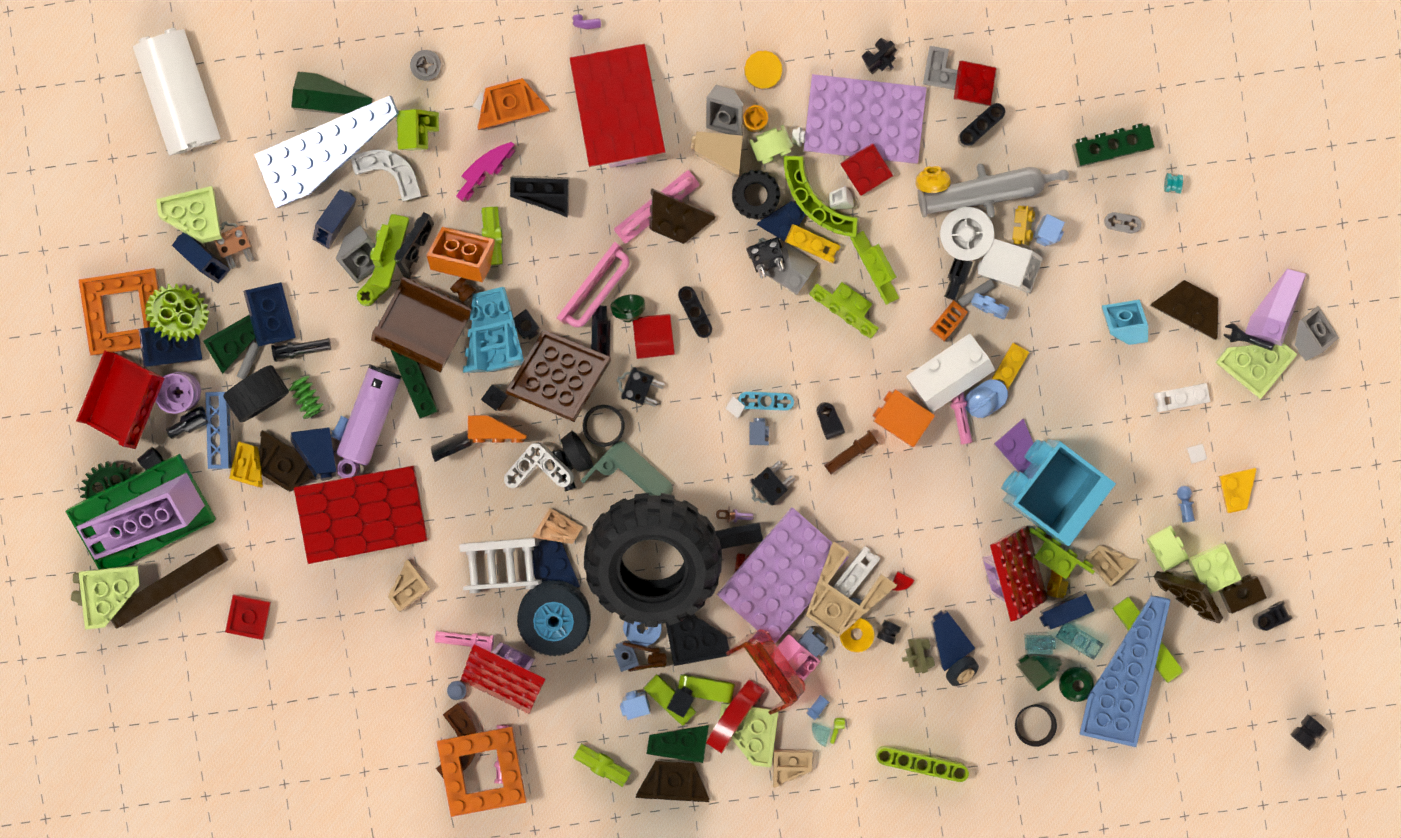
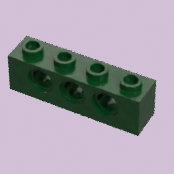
M1143 123L1133 125L1131 130L1125 131V128L1113 130L1114 134L1106 135V132L1096 134L1095 139L1088 140L1087 137L1077 139V143L1072 145L1077 168L1155 148L1150 126H1144ZM1128 135L1135 137L1136 142L1134 145L1127 142ZM1112 139L1117 142L1116 149H1111L1108 146L1109 140ZM1091 144L1098 146L1099 151L1097 154L1090 152Z
M391 350L419 419L439 412L419 362Z

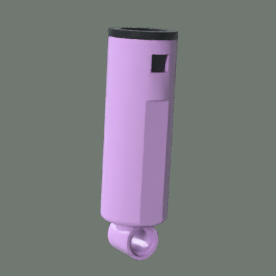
M369 364L337 450V455L343 457V460L337 466V472L342 478L358 476L360 473L359 464H369L401 380V375ZM347 464H350L352 466V472L350 474H347L345 472V466Z

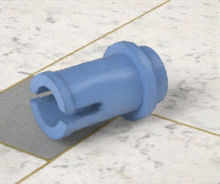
M340 416L334 430H331L333 438L341 441L349 419Z
M820 695L811 708H807L806 714L816 720L820 718V713L830 702Z

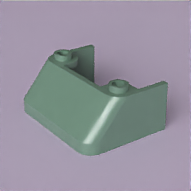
M623 441L613 444L581 480L582 483H585L596 469L603 475H611L619 468L646 493L649 492V495L661 496V493L671 495L673 492L672 484Z

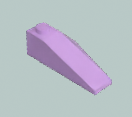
M1287 269L1250 317L1245 333L1282 346L1306 274Z

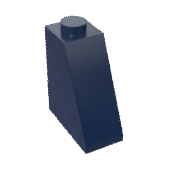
M339 189L315 224L312 240L327 249L331 247L355 207L356 198L350 192H344Z
M184 232L172 244L199 272L218 284L231 270L199 241Z
M330 427L291 432L290 439L314 477L316 479L321 478L322 481L335 477L336 466Z
M1079 591L1041 610L1042 616L1039 619L1044 627L1047 626L1048 629L1052 630L1095 610L1087 594Z
M940 610L932 616L931 625L940 665L946 671L958 660L973 651L975 647L948 611L942 612Z

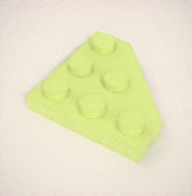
M212 186L156 199L158 216L164 222L202 243L222 239L215 193Z
M1284 343L1282 346L1275 344L1273 351L1256 345L1226 348L1215 363L1261 399L1296 357L1297 353Z
M138 565L79 571L85 630L105 628L140 585Z
M721 703L719 719L730 705L729 703ZM752 707L732 736V740L754 766L770 768L772 766L779 710Z

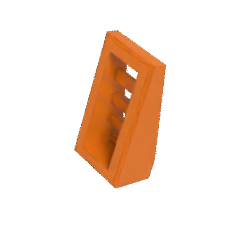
M953 300L929 330L945 342L968 311ZM952 307H954L956 310H958V311L961 313V315H960V316L956 315V314L951 310ZM949 313L956 319V321L953 322L946 315ZM945 319L952 326L949 328L941 321ZM940 325L947 332L944 334L937 328V326Z

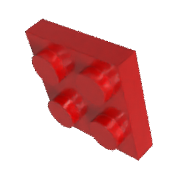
M959 61L954 99L991 106L996 67Z
M871 143L840 163L860 196L893 177L891 170L874 143Z
M233 594L225 633L264 640L271 602Z

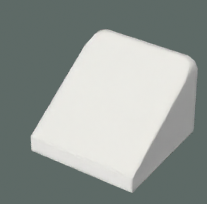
M846 186L829 193L831 209H850L854 207L853 195Z

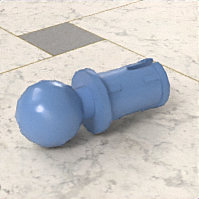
M1181 486L1177 490V496L1182 500V503L1178 504L1181 508L1182 523L1195 521L1192 506L1194 502L1189 501L1192 491L1188 486Z

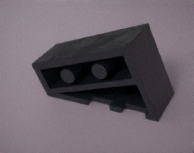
M512 175L510 177V197L568 218L569 177Z

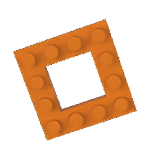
M156 268L79 279L90 356L103 354L104 350L119 352L141 348L138 329L114 333L107 332L102 296L138 291L144 328L150 327L151 321H146L147 314H145L149 296L153 295L154 290L159 291Z
M513 726L437 741L451 817L527 802ZM496 749L503 787L467 794L460 756Z

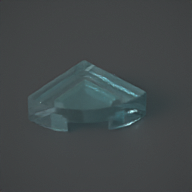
M812 723V733L815 740L820 745L826 747L831 728Z

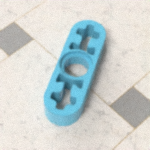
M743 392L738 398V401L741 402L745 395H749L751 399H755L754 395H759L757 399L758 407H754L755 403L750 402L744 409L786 411L794 405L793 397L787 393ZM765 395L769 396L772 400L771 405L768 407L762 406L760 402L761 398ZM774 395L778 396L777 400H783L784 396H786L787 400H790L791 403L787 404L786 408L783 407V404H777V408H774Z

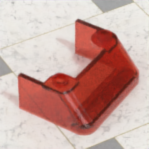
M759 629L747 635L725 652L728 656L745 648L782 700L768 711L770 715L793 705L805 692L804 681L798 677L766 630Z

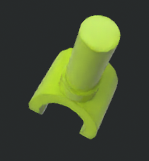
M844 718L834 719L831 744L835 743L838 729H845Z

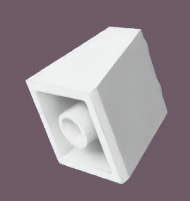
M994 239L992 246L978 264V274L989 280L1030 294L1043 257L1032 250Z

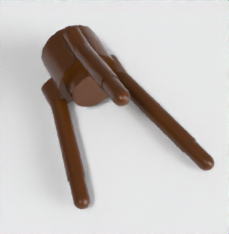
M628 642L622 643L624 646L652 652V654L648 655V664L628 669L629 672L665 667L667 664L665 652H660L659 648H650Z

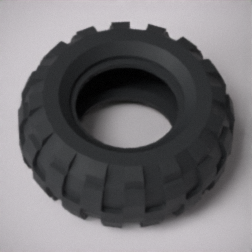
M649 492L635 494L634 498L630 500L623 498L611 505L610 510L602 513L594 522L593 528L587 536L584 550L586 581L591 592L599 598V603L609 612L617 613L621 620L634 624V622L644 623L645 627H658V624L661 623L672 625L683 621L684 616L688 614L690 616L694 615L705 605L707 598L714 594L722 570L720 539L716 536L715 527L708 517L700 515L698 508L688 501L683 500L681 502L676 500L674 495L661 493V496L649 495ZM651 539L664 541L675 547L681 554L684 563L670 577L660 580H647L633 574L625 566L622 557L632 545Z

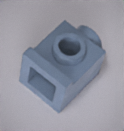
M754 418V422H749V445H769V441H765V437H769V426H765V418Z
M810 626L798 642L815 657L818 655L822 656L828 650V647L823 643L825 639L817 632L814 635V629Z
M626 641L615 644L616 648L613 649L621 672L639 665L634 648L622 644ZM627 652L629 658L623 659L622 653Z

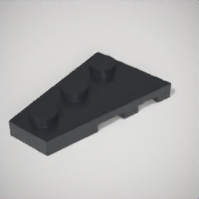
M425 212L422 213L421 217L417 218L411 233L407 234L404 244L395 254L394 260L402 275L406 278L411 277L412 272H410V268L413 262L417 263L419 248L425 245L434 225L431 216Z

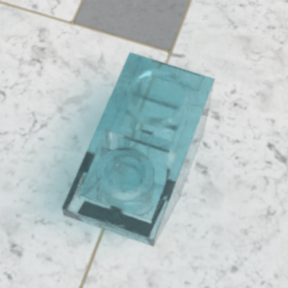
M1070 623L1063 624L1056 635V638L1095 660L1104 643Z
M1024 633L1025 653L1053 654V649H1056V641L1050 633Z

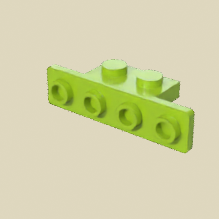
M391 214L388 225L382 224L381 229L377 231L376 246L372 248L370 258L375 265L370 281L372 286L389 288L396 267L395 254L402 247L410 221L408 217Z
M864 231L857 233L856 237H850L885 304L887 305L899 299L891 283L897 277L880 245L877 244L872 247Z
M843 282L839 284L833 294L819 284H816L809 293L815 301L821 303L832 313L841 317L847 324L859 330L862 335L871 339L879 328L864 317L872 303Z
M1038 527L1035 530L1030 528L1029 532L1044 541V544L1035 555V559L1065 579L1070 575L1076 564L1092 575L1095 573L1093 570L1094 566L1086 560L1081 562L1077 559L1078 555L1070 549L1067 552L1063 550L1060 542L1054 538L1050 541L1044 537L1046 533Z

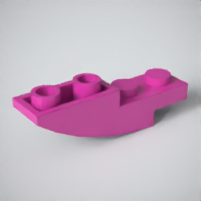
M509 142L500 145L478 158L461 176L467 182L456 197L462 202L465 199L469 201L475 193L473 191L477 184L480 186L485 180L486 176L484 174L486 172L491 176L494 174L498 175L504 167L502 163L505 159H510L515 153V144Z

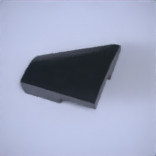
M464 431L432 445V457L437 462L473 444L468 439L467 431Z

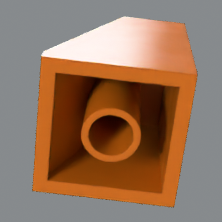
M894 389L893 392L889 391L884 397L885 404L882 408L878 406L872 416L875 417L873 422L908 446L914 448L935 415Z

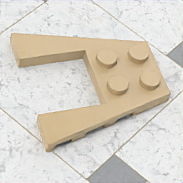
M833 541L806 616L838 638L863 614L883 599L897 584L880 574L859 605L828 584L850 553Z

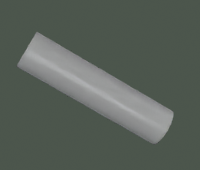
M988 280L957 300L961 307H964L971 303L975 293L984 295L995 288L991 280Z
M251 342L237 377L241 379L247 377L260 348L257 343Z

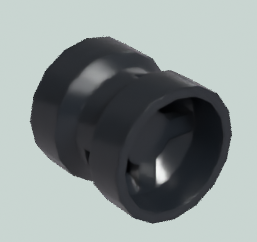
M884 619L882 631H879L876 637L894 645L896 641L895 636L902 627Z

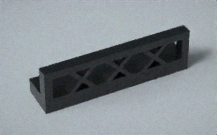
M760 522L715 531L716 536L720 539L721 549L763 541Z

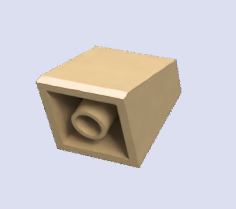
M696 131V136H692L691 149H695V155L733 177H739L743 136Z

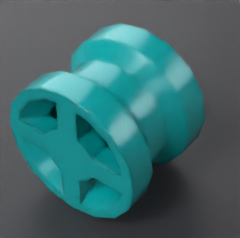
M1167 173L1164 182V192L1175 191V193L1180 194L1183 187V175L1173 176L1171 173Z

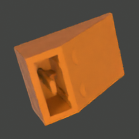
M468 415V439H473V443H484L486 439H492V443H503L505 439H511V443H523L524 439L528 438L527 434L491 415Z

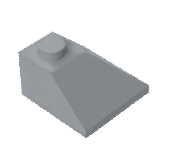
M715 85L708 94L706 128L725 134L743 136V103L734 89Z
M358 226L344 237L336 256V260L356 284L372 273L375 268L370 258V253L376 245L361 226Z
M785 243L781 249L785 263H783L785 270L783 271L781 265H779L782 271L779 272L777 266H774L767 270L766 275L795 295H798L818 263Z
M1319 306L1309 312L1298 324L1295 346L1305 361L1324 352L1339 339Z

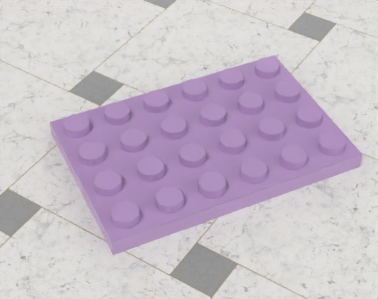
M812 74L803 151L852 156L871 143H874L885 161L918 164L927 87Z
M791 507L716 595L772 644H775L811 602L832 542ZM848 556L845 558V560L843 561V563L841 564V566H842V565L846 562V560L849 558Z

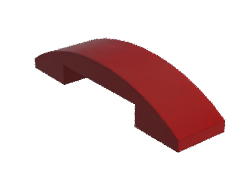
M748 680L719 719L706 744L722 754L733 739L732 736L751 708L756 705L765 690L751 680Z

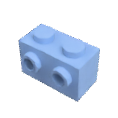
M1049 214L1043 216L1033 235V238L1037 239L1036 243L1046 247L1057 243V241L1059 242L1064 233L1062 228L1065 222Z
M637 690L628 692L623 697L622 703H620L622 715L626 716L627 720L650 714L651 709L645 691L637 693Z

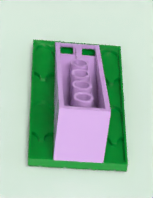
M180 454L105 489L65 511L98 569L123 567L216 520Z

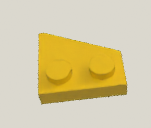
M238 442L229 479L263 488L258 446Z
M1256 468L1218 476L1227 513L1247 509Z

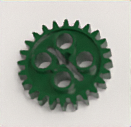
M107 461L105 462V467L102 463H99L98 469L92 467V473L87 472L85 474L89 479L81 481L86 486L80 487V490L85 491L80 498L88 499L99 493L95 489L96 482H100L103 485V490L116 485L112 479L114 475L120 476L121 482L138 473L131 474L132 467L124 469L125 463H122L119 467L117 461H114L112 466Z

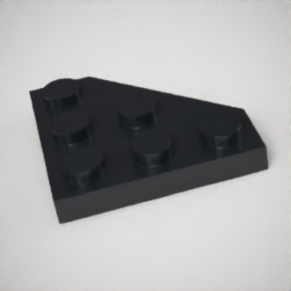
M688 614L684 616L683 621L672 625L666 623L674 666L730 656L727 636L697 615L692 614L690 616Z

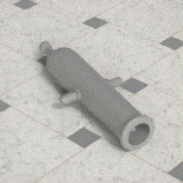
M978 164L977 179L951 184L948 189L938 193H926L918 189V201L924 218L931 213L978 205L985 206L988 216L992 218L995 216L993 205L996 202L1035 196L1044 189L1046 183L1055 180H1067L1069 172L1061 170L1054 174H1042L1038 168L1026 167L988 176L986 175L984 165Z

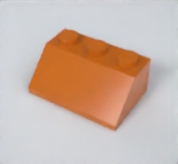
M442 227L427 253L430 270L483 283L491 267L495 240Z

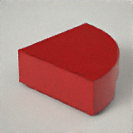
M897 571L892 581L897 586L892 590H905L915 580Z

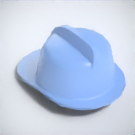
M995 379L981 383L966 395L965 401H967V406L965 408L967 412L977 418L989 416L1006 403L1008 398L1006 386L1001 381Z

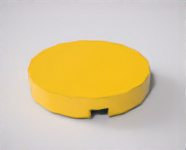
M766 50L757 51L746 60L744 67L745 77L753 87L768 89L775 86L780 80L782 64L774 53Z

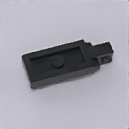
M600 305L592 315L591 349L610 357V320L607 318V306Z

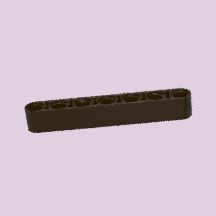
M219 543L130 597L111 619L114 627L118 629L228 561L229 559Z

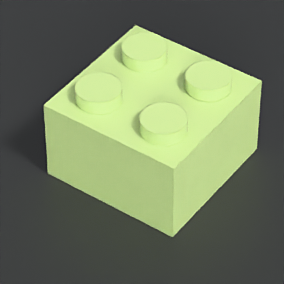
M1218 544L1187 560L1196 581L1204 583L1208 587L1210 594L1242 580L1226 544Z

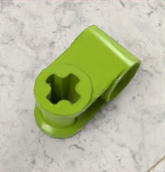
M370 277L366 284L357 292V300L363 306H370L388 289L372 286L370 284ZM363 293H365V294L370 293V294H369V297H370V300H369V301H367L366 299H365L364 301H362V299H363L362 294H363Z

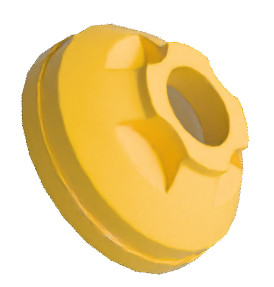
M939 166L925 167L916 176L915 181L917 189L926 193L942 192L948 189L951 184L949 174Z
M859 618L840 635V641L851 652H863L874 641V629L867 620ZM855 628L860 629L862 632V636L858 640H854L851 637V631Z

